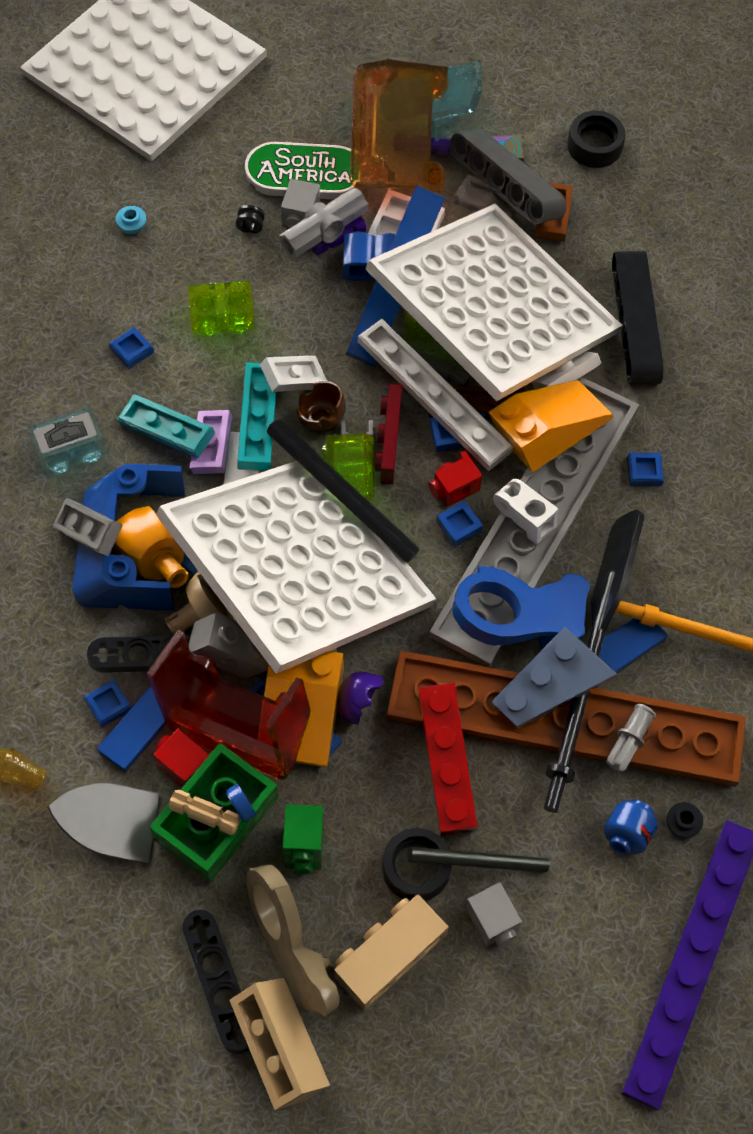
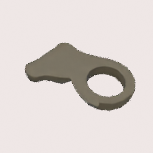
M273 865L249 868L246 884L254 916L284 974L296 1006L299 1010L316 1011L323 1016L330 1014L339 1005V994L336 985L327 975V972L333 969V965L329 958H323L321 954L304 947L300 916L288 883Z

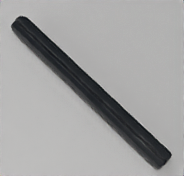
M278 418L268 426L267 434L402 560L408 563L416 557L419 547L287 424Z

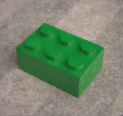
M221 743L217 745L181 790L189 793L192 799L196 796L222 807L224 812L230 810L237 813L226 795V790L238 783L257 815L247 822H243L241 819L235 834L230 835L220 831L219 826L213 828L187 817L188 814L186 812L180 814L172 811L168 804L149 827L154 841L210 883L279 798L276 783Z

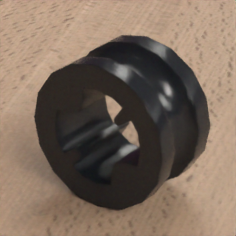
M254 205L241 206L237 213L236 227L242 232L256 234L261 232L265 218L264 211Z

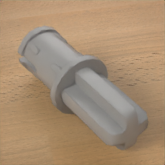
M643 704L635 705L634 711L625 727L618 730L617 735L619 738L606 760V763L612 770L624 772L637 748H641L645 743L643 737L652 720L656 717V713L650 707Z

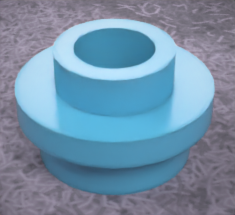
M136 206L124 207L116 215L117 227L126 234L139 233L147 222L145 212Z

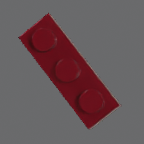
M389 384L388 396H382L380 415L386 416L385 424H379L377 443H383V452H376L375 471L381 472V484H393L402 397V385Z

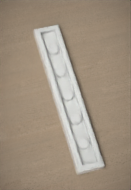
M383 319L358 336V343L488 471L512 453L513 446Z

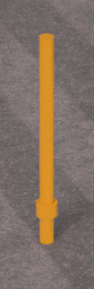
M621 600L615 613L638 619L640 624L654 627L656 624L753 653V638L660 612L659 607L645 604L643 607Z

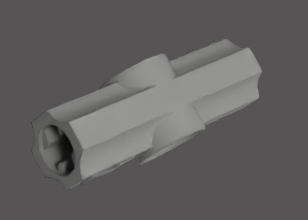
M357 188L350 189L327 205L322 202L312 205L306 212L304 220L279 235L280 243L283 245L285 252L291 258L298 257L321 241L332 243L338 239L344 230V226L369 211L368 203L363 193Z

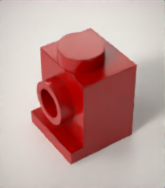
M463 451L459 453L458 461L454 463L447 462L439 467L434 474V480L430 481L428 486L433 497L436 500L441 499L445 506L449 507L480 491L483 475L467 452Z

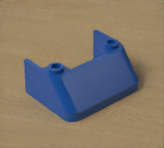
M122 465L86 489L83 505L116 521L119 497H133L136 495L185 496L186 489L182 466ZM78 542L73 593L79 604L94 608L175 611L171 582L137 581L136 565L128 556L113 555L111 552L109 556H106Z

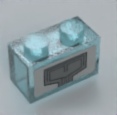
M91 406L28 427L44 475L62 473L72 465L81 462L91 463L98 460L102 455L107 454L105 443Z

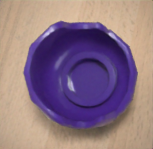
M358 671L350 674L341 683L337 706L341 717L347 723L359 724L360 717L363 715L361 709L372 705L370 699L375 690L382 686V676Z

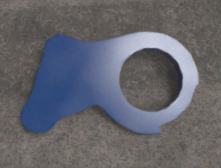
M478 566L477 573L467 576L457 588L452 605L453 617L465 633L485 644L493 646L508 645L540 637L539 644L540 650H542L564 627L579 640L585 634L586 598L590 590V584L581 575L566 574L558 582L535 589L505 570ZM478 592L497 595L510 605L516 620L505 625L488 622L474 612L468 597Z

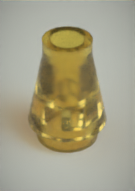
M2 747L0 749V781L40 790L48 770L40 767L12 747L9 750Z

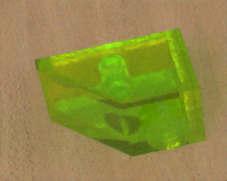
M365 433L327 435L326 444L322 447V458L368 501L375 502L373 436Z

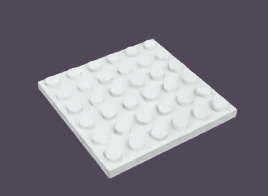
M98 0L25 62L20 69L22 75L152 162L267 55L265 48L190 0Z
M496 204L372 258L366 266V270L496 401L615 336L623 326Z
M297 461L161 505L156 514L276 674L428 609L436 600L408 563L402 560Z

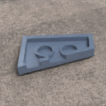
M564 627L491 703L519 729L555 710L556 707L588 693L590 689L604 682L607 683L617 677V673Z

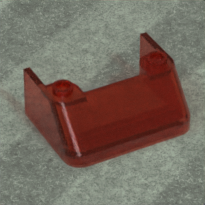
M177 630L146 674L167 727L173 733L179 729L197 745L211 751L221 743L258 771L276 779L285 780L295 765L311 713L303 680L296 677L288 691L281 692L276 701L220 679L215 662L206 655L199 654L197 656L192 654L184 632Z

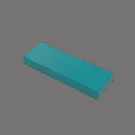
M136 394L131 397L117 418L120 425L197 459L215 434L213 427Z

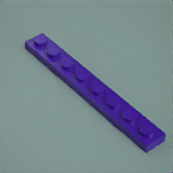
M726 820L721 830L621 1093L657 1111L662 1104L753 857V831Z

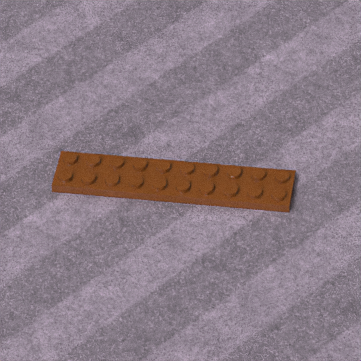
M400 650L386 719L423 726L419 687L455 682L463 734L559 753L573 699L517 729L491 702L519 673ZM595 687L590 689L573 756L606 762L619 738L617 735L618 730L625 727L634 711L635 705L643 704L650 707L656 713V717L652 720L643 737L645 743L641 748H637L628 766L733 787L738 785L746 716Z

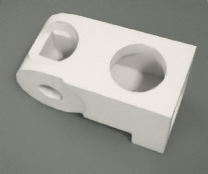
M512 479L493 496V501L499 511L505 516L512 518V521L527 532V538L536 545L557 527L559 509L519 479Z

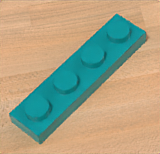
M246 362L237 458L238 470L267 471L271 469L273 438L267 434V429L275 419L276 392H272L261 369V363Z

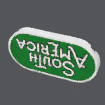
M267 142L255 147L248 154L245 161V173L248 182H251L257 191L265 195L285 196L290 179L319 184L320 199H336L350 189H359L364 181V163L355 151L344 146Z

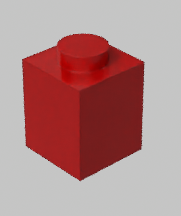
M179 729L171 736H164L156 745L155 753L153 754L156 766L181 787L187 783L209 756L207 752Z

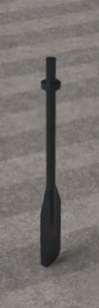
M637 509L619 517L613 524L592 596V631L587 647L598 657L606 629L625 594L644 522V514ZM590 690L578 698H573L556 764H549L547 766L545 774L551 779L544 809L548 812H558L565 783L574 781L575 771L570 768Z

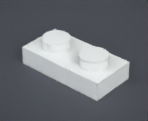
M316 356L266 357L260 364L272 392L313 390L315 382L327 381Z

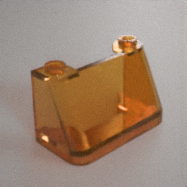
M387 59L364 63L356 68L353 76L351 181L355 188L414 191L416 186H420L431 192H444L445 171L439 162L430 161L432 100L442 98L448 89V67Z

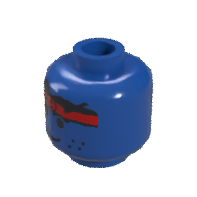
M632 799L622 801L615 806L603 830L610 847L615 852L621 855L639 854L646 850L658 828L654 811L649 805L640 800Z

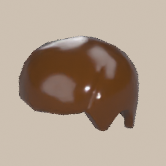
M318 381L314 383L313 390L309 394L302 393L300 395L299 406L296 410L302 425L314 432H322L337 426L341 422L346 412V404L340 386L331 381Z

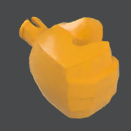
M150 506L136 508L118 519L116 522L123 526L111 549V553L113 555L128 556L134 561L137 568V581L143 578L152 581L165 578L167 582H171V587L178 588L186 583L189 574L181 566L184 551Z

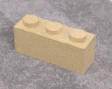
M419 894L410 901L407 898L402 899L391 910L390 913L393 916L383 926L379 922L376 923L363 936L365 942L355 951L352 948L347 949L335 961L338 967L334 969V978L364 1011L447 935L449 926Z
M284 978L255 983L229 1000L274 1110L302 1103L330 1086Z

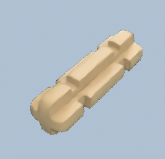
M175 790L170 798L169 807L172 811L180 814L186 812L188 814L187 817L213 828L219 826L220 831L234 835L240 825L241 819L239 814L230 810L224 812L222 807L196 796L192 799L189 793L182 790Z

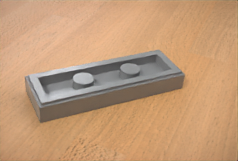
M69 498L64 500L53 524L54 529L106 556H109L123 526Z

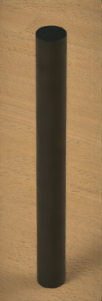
M409 847L407 851L408 862L546 873L550 866L549 859L543 857Z

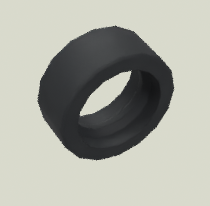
M598 110L583 112L574 118L570 126L567 149L571 157L579 164L592 168L610 166L619 159L625 142V128L617 117L608 112ZM599 130L608 134L613 139V143L603 148L592 147L585 144L579 135L585 131Z
M418 827L405 829L393 836L385 847L382 860L384 881L391 892L401 899L407 898L410 901L419 894L424 901L431 900L440 894L448 883L452 865L439 864L438 872L432 881L425 885L414 886L401 880L397 874L395 867L396 857L402 849L413 844L424 845L430 849L450 850V848L441 836L429 829Z

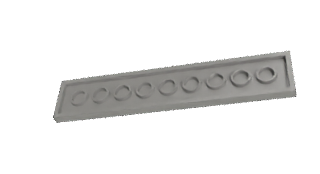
M581 377L579 382L613 414L614 418L532 473L527 468L520 481L524 482L559 509L557 527L536 545L527 538L525 530L512 521V518L505 516L501 512L429 631V638L485 667H491L503 645L493 646L473 639L460 628L453 617L452 611L454 596L459 584L467 576L477 573L478 566L505 570L531 588L536 589L638 411V403ZM478 592L468 597L474 612L488 622L505 625L516 620L510 605L497 595Z

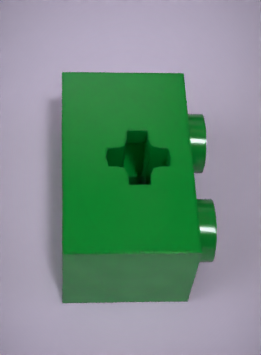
M286 804L283 838L285 868H292L291 872L295 874H312L314 869L321 870L323 806Z

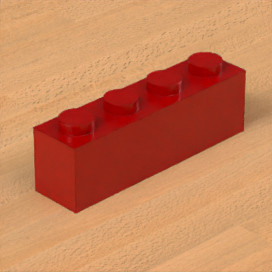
M455 682L419 687V701L440 836L476 831L478 826Z

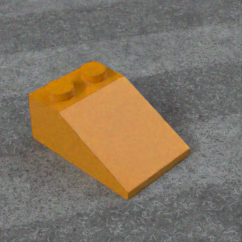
M578 380L515 394L489 411L496 430L513 446V452L532 473L614 418L613 414Z
M328 651L277 674L269 665L257 758L328 767L338 707L337 699L344 671L343 653Z

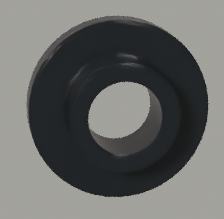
M681 802L671 807L667 814L666 822L669 830L675 836L689 839L696 836L702 829L703 816L701 811L693 804ZM680 815H688L692 823H682Z

